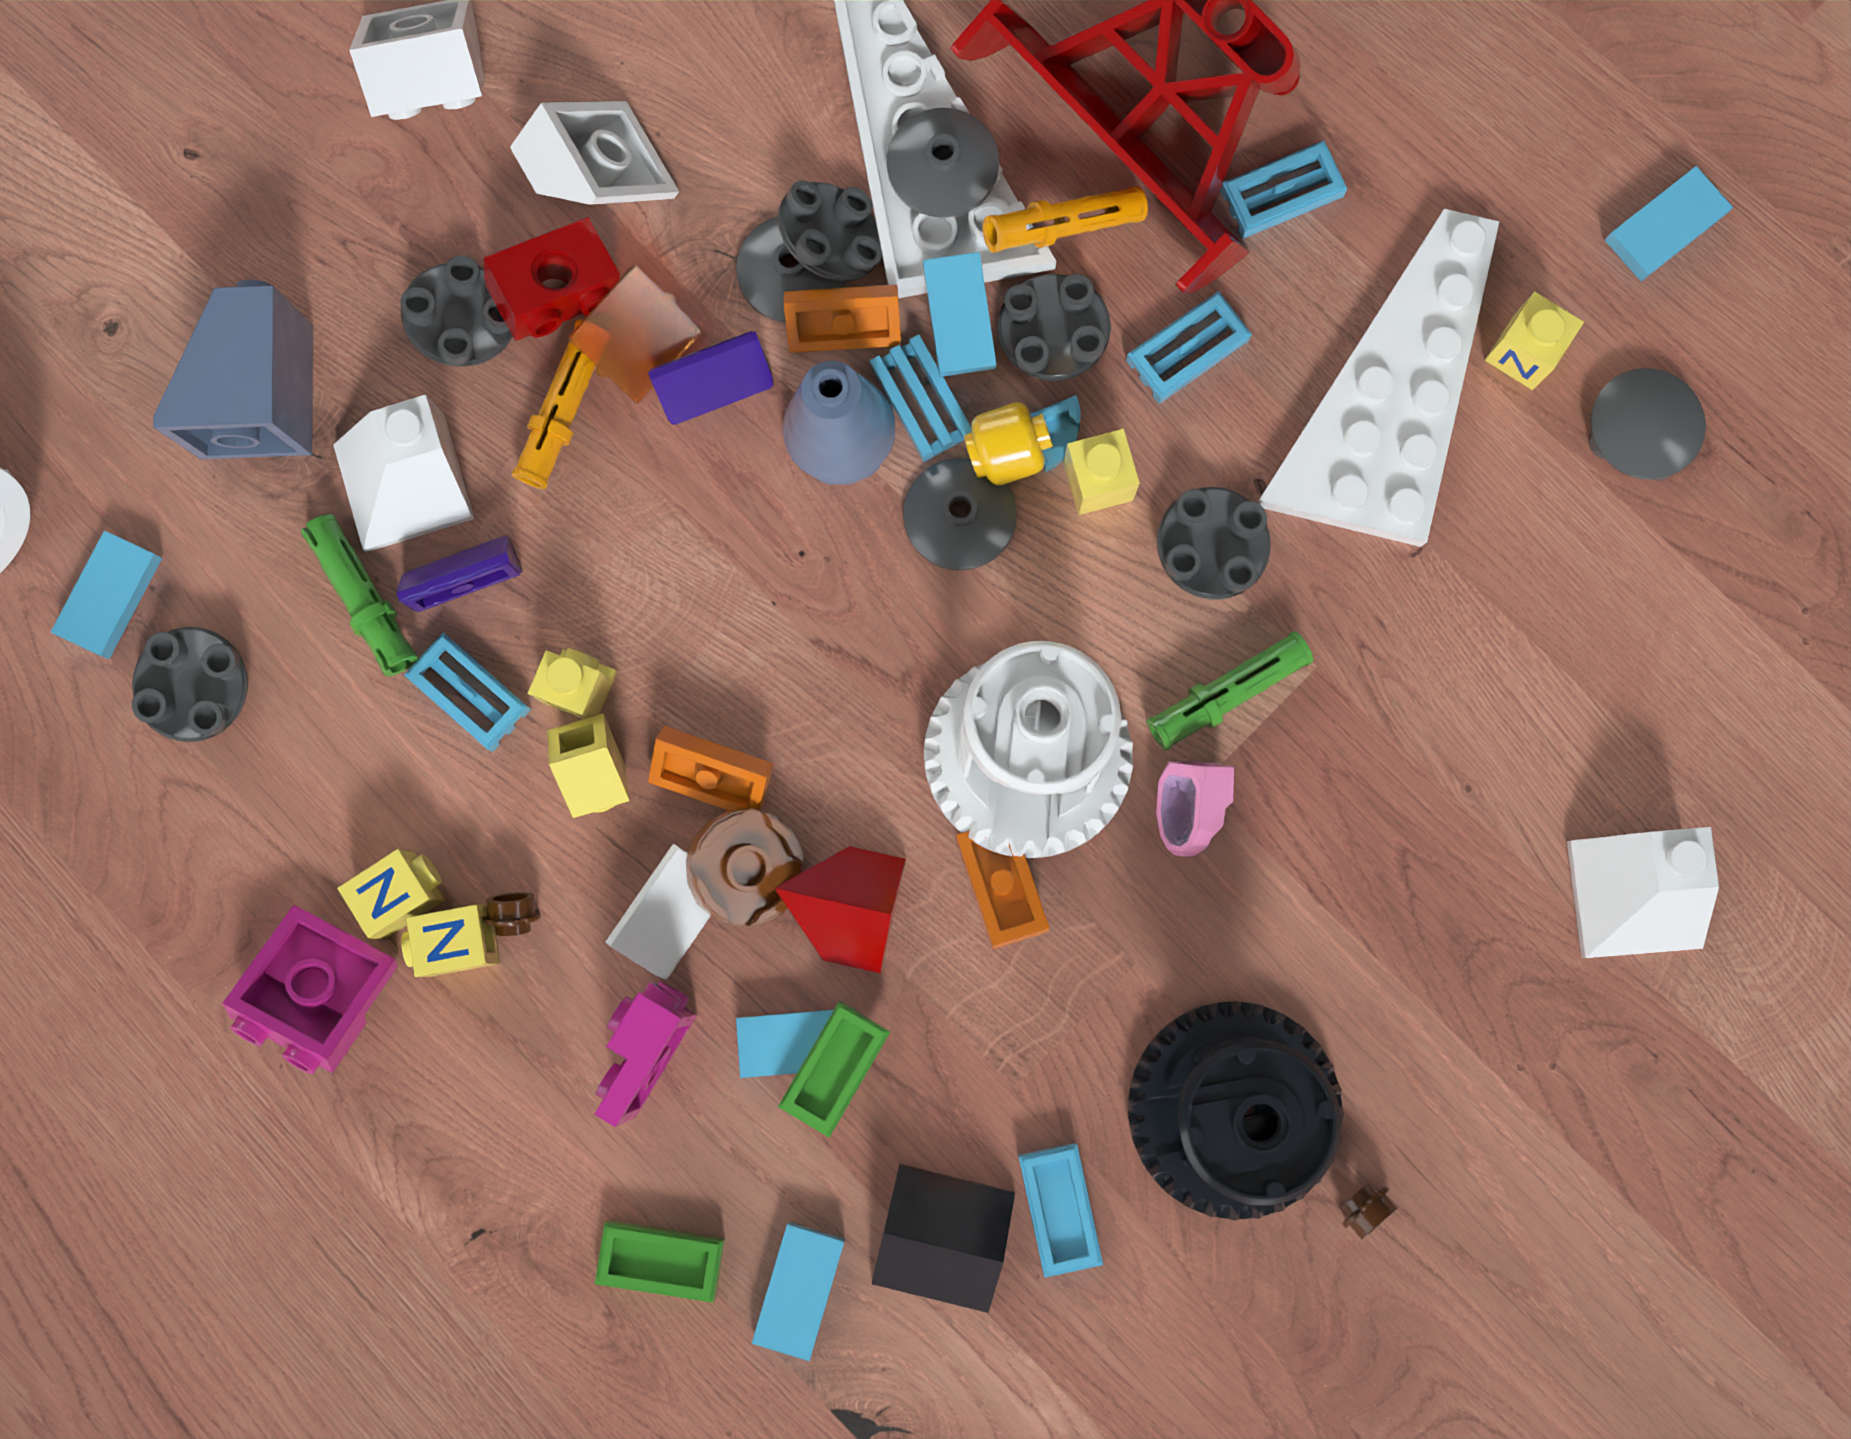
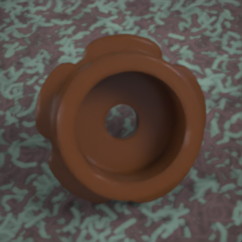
M515 892L499 894L486 899L487 917L482 918V923L488 926L494 925L495 935L498 936L522 935L531 931L530 923L540 919L541 913L538 909H535L534 894Z
M1366 1184L1342 1205V1209L1349 1215L1343 1222V1226L1345 1228L1350 1226L1361 1240L1364 1239L1398 1209L1386 1195L1390 1189L1384 1186L1378 1192H1375L1369 1184Z

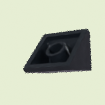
M899 1164L872 1285L989 1313L1004 1263L1015 1192Z

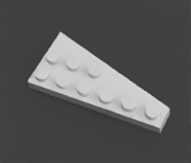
M833 0L879 243L882 250L887 285L898 284V298L925 294L927 290L923 260L980 252L984 283L1055 270L1057 261L1048 247L1038 248L1034 244L1003 249V251L992 253L987 248L983 237V221L985 217L1026 209L1021 201L1018 202L1005 180L1000 164L997 180L990 194L980 205L962 215L947 218L927 216L911 209L897 196L891 186L887 173V152L889 144L899 127L912 116L933 108H953L969 113L961 98H957L945 77L942 65L936 55L931 54L917 30L916 21L903 0ZM939 148L934 150L932 154L939 160H947L953 155V152L947 148ZM1032 224L1026 225V229L1034 228Z
M1448 209L1442 211L1257 502L1264 509L1419 547L1427 543L1499 221Z

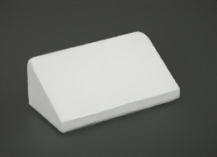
M675 844L670 847L605 942L661 979H667L710 918V915L696 903L687 884L686 859L688 852Z

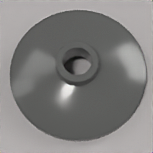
M933 108L912 116L896 131L887 152V173L891 186L897 196L911 209L931 217H954L967 213L980 205L992 191L999 171L998 148L990 131L976 117L953 108ZM947 148L953 152V155L947 160H939L932 153L936 149Z
M777 216L758 225L744 240L738 254L736 271L740 289L747 302L763 316L774 321L786 323L783 303L784 291L844 288L846 282L821 277L808 270L801 263L793 268L782 266L780 264L781 259L791 253L781 237Z
M964 458L941 461L923 471L912 483L906 495L903 509L905 530L916 551L932 564L956 571L979 568L998 557L1012 538L1017 518L1016 502L1009 485H994L987 476L978 478L971 459ZM959 500L967 502L971 507L969 515L964 518L954 517L949 511V507L953 502Z

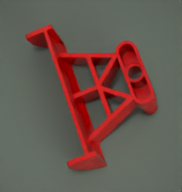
M990 0L951 45L950 50L957 58L967 61L986 58L1011 45L1208 249L1177 281L1176 286L1184 294L1193 293L1207 286L1250 252L1211 211L1259 90L1279 96L1291 93L1299 84V71L1301 67L1299 55L1288 37L1252 0H1148L1053 45H1050L1026 19L1004 1ZM1233 9L1245 11V21L1240 30L1230 35L1219 33V22L1226 12ZM1183 13L1242 73L1176 81ZM1159 25L1154 71L1125 40ZM1114 45L1153 85V88L1122 120L1070 65ZM1233 97L1218 135L1186 103ZM1170 104L1213 147L1195 194L1140 138Z

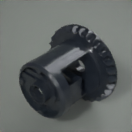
M1247 1002L1212 1003L1190 1010L1175 1018L1161 1029L1145 1048L1134 1070L1129 1089L1128 1119L1130 1132L1136 1151L1146 1170L1171 1197L1186 1207L1210 1217L1235 1221L1251 1218L1260 1219L1263 1216L1284 1211L1286 1207L1294 1202L1304 1199L1305 1195L1316 1184L1321 1182L1322 1177L1328 1171L1332 1162H1334L1339 1142L1342 1139L1341 1126L1344 1117L1341 1099L1342 1089L1338 1083L1334 1066L1326 1056L1322 1046L1303 1026L1285 1014L1262 1005ZM1252 1106V1112L1245 1113Z

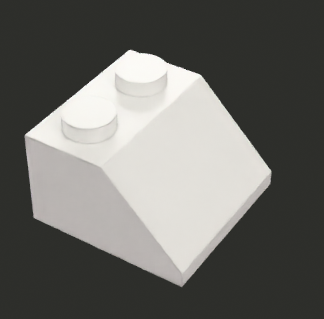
M445 0L362 16L349 50L371 117L388 114L389 118L393 120L406 119L420 113L422 107L443 104L445 109H459L473 104L476 101L475 97L482 96L485 74L471 0Z

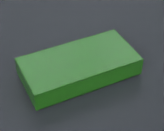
M839 1001L779 1103L778 1108L830 1138L891 1031Z
M608 1220L604 1224L595 1284L713 1303L717 1294L725 1238Z

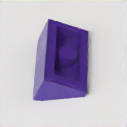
M752 331L655 367L648 372L666 417L672 425H677L773 387L774 383L757 334Z
M506 535L405 572L400 578L396 593L400 602L419 613L519 576L522 569L512 541Z

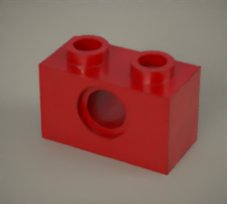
M589 217L483 257L485 286L515 341L530 335L534 338L549 335L557 330L562 322L582 314L586 317L598 315L607 310L618 298L620 273ZM549 279H557L567 285L560 289H552L543 285L542 282Z

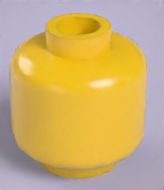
M1014 402L979 414L972 421V432L964 435L966 447L977 477L987 476L989 481L997 486L1040 472L1045 464L1043 450L1053 447L1043 414L1032 417L1028 407L1021 402Z

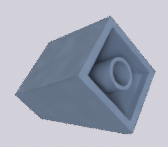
M242 280L236 283V287L214 288L153 416V428L199 459L312 455L313 325L268 282Z

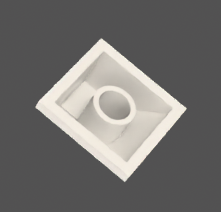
M627 101L541 103L510 146L536 194L594 205L674 199L679 193L678 188Z
M427 395L370 411L334 444L362 549L365 552L475 519L445 415Z
M1711 827L1654 831L1567 841L1581 958L1703 949L1719 890Z

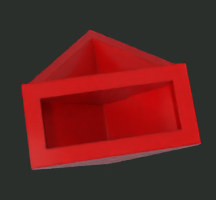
M848 846L774 888L823 961L881 973L906 863L905 858Z

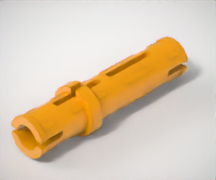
M1131 186L1124 190L1089 195L1053 204L1046 200L1033 201L1028 205L1027 209L1002 215L986 216L983 221V237L987 248L992 253L1034 244L1038 248L1053 245L1057 238L1094 232L1131 222H1142L1147 216L1148 202L1143 189L1139 186ZM1104 208L1103 214L1078 218L1080 213ZM1054 219L1053 224L1026 229L1027 224Z
M577 320L575 322L574 331L560 364L555 371L538 415H531L527 424V428L531 432L516 468L513 469L511 475L531 487L546 490L548 479L562 446H567L571 442L574 433L570 430V427L585 391L589 386L590 379L605 343L610 338L607 331L591 322Z

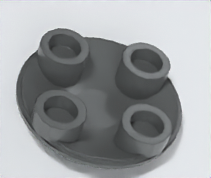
M801 180L793 184L781 201L778 210V227L781 237L790 253L811 272L834 281H855L868 275L882 257L876 222L870 213L872 211V202L869 196L861 189L849 187L843 190L827 183Z
M455 256L447 263L427 269L418 275L402 294L400 300L401 318L407 337L422 354L438 363L455 367H467L485 363L501 353L513 337L485 286L484 268L479 267L469 257Z
M1081 274L1041 275L1011 287L1005 295L1004 304L998 319L1000 345L1010 362L1025 374L1048 381L1070 379L1081 375L1093 367L1105 352L1111 331L1110 315L1105 302L1097 291L1094 290L1092 281Z
M1641 368L1630 370L1613 378L1597 395L1591 411V433L1588 442L1590 449L1596 456L1605 459L1612 467L1628 476L1655 481L1665 480L1687 467L1699 453L1706 433L1704 410L1694 391L1678 377L1658 369Z
M1204 487L1188 490L1170 505L1159 524L1157 550L1165 572L1182 590L1200 598L1219 600L1243 593L1263 574L1270 556V534L1264 508L1260 504L1249 501L1244 496L1229 489Z
M184 627L169 632L156 633L147 640L145 650L138 659L134 670L132 710L140 721L147 723L157 733L169 739L196 742L214 737L227 729L235 721L245 704L248 691V676L244 661L231 642L211 630L198 627Z

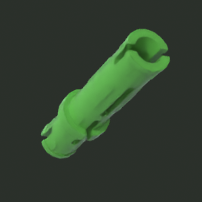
M326 514L312 519L306 524V528L301 529V534L311 550H313L336 593L346 606L352 618L349 625L354 634L363 637L374 654L384 676L390 677L406 671L412 666V663L418 660V656L399 629V625L395 620L397 612L389 601H384L376 590L353 547L350 546L343 534L344 532L338 524L336 517L333 514Z
M1293 631L1286 638L1251 659L1244 661L1206 686L1198 683L1188 689L1189 696L1156 716L1148 718L1146 721L1147 726L1158 745L1164 751H1167L1171 746L1207 725L1212 729L1223 722V715L1257 694L1264 692L1300 668L1310 665L1314 661L1312 652L1302 636Z

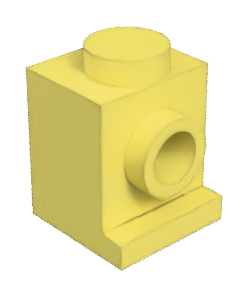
M571 648L563 649L560 655L546 650L527 694L543 704L581 719H586L600 714L617 671L600 664V661L596 658Z

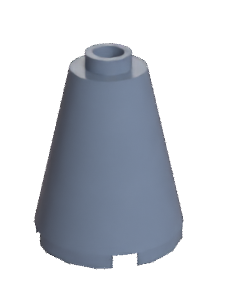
M824 361L813 366L806 373L789 402L783 419V438L792 461L801 470L828 485H851L872 476L888 456L895 442V417L886 396L874 384L845 363Z

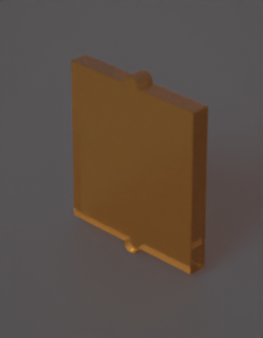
M632 265L567 339L597 367L596 374L599 377H608L634 403L638 404L653 388L648 374L650 369L679 359L703 331L674 303V294L664 293L637 265Z

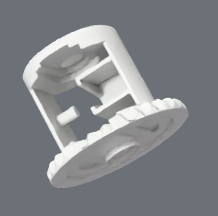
M1030 641L1011 646L993 656L986 663L973 666L969 672L956 679L947 692L941 696L930 718L926 732L924 765L927 781L937 805L958 831L963 833L970 830L968 837L976 844L1007 856H1012V854L1014 856H1022L1024 854L1026 858H1042L1070 851L1086 843L1110 822L1121 806L1129 788L1133 769V742L1130 739L1127 720L1120 711L1115 688L1104 670L1094 660L1068 645L1051 641Z

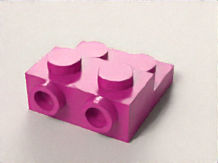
M293 904L222 1004L229 1017L235 1020L230 1029L244 1040L261 1047L268 1038L287 1048L282 1057L296 1068L308 1074H314L318 1066L333 1073L366 1025L365 1014L398 966L395 958Z
M650 981L644 992H639L633 1000L626 996L621 1001L607 1025V1029L614 1032L606 1047L625 1058L621 1065L615 1062L600 1082L595 1095L603 1100L594 1115L614 1127L638 1115L697 1014L685 1007L690 1000L689 997L662 981H659L658 984Z

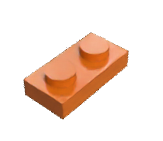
M898 284L784 291L783 303L789 353L901 346Z
M664 725L655 740L648 783L725 810L750 808L762 811L774 763Z
M970 830L956 834L955 840L992 950L1047 933L1050 927L1025 855L1014 856L1012 854V856H1007L988 850L976 844L968 837Z

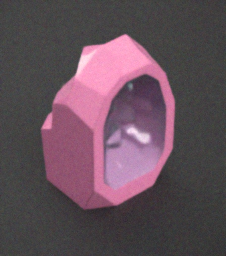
M1168 761L1158 781L1156 815L1160 837L1171 853L1182 857L1196 856L1206 850L1211 838L1223 827L1225 809L1233 803V766L1211 762Z

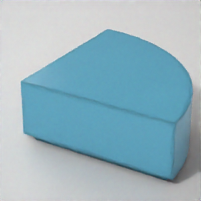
M1077 396L1031 413L1032 417L1043 414L1053 443V447L1043 450L1045 457L1043 469L1045 473L1064 461L1067 443L1077 440L1081 418Z

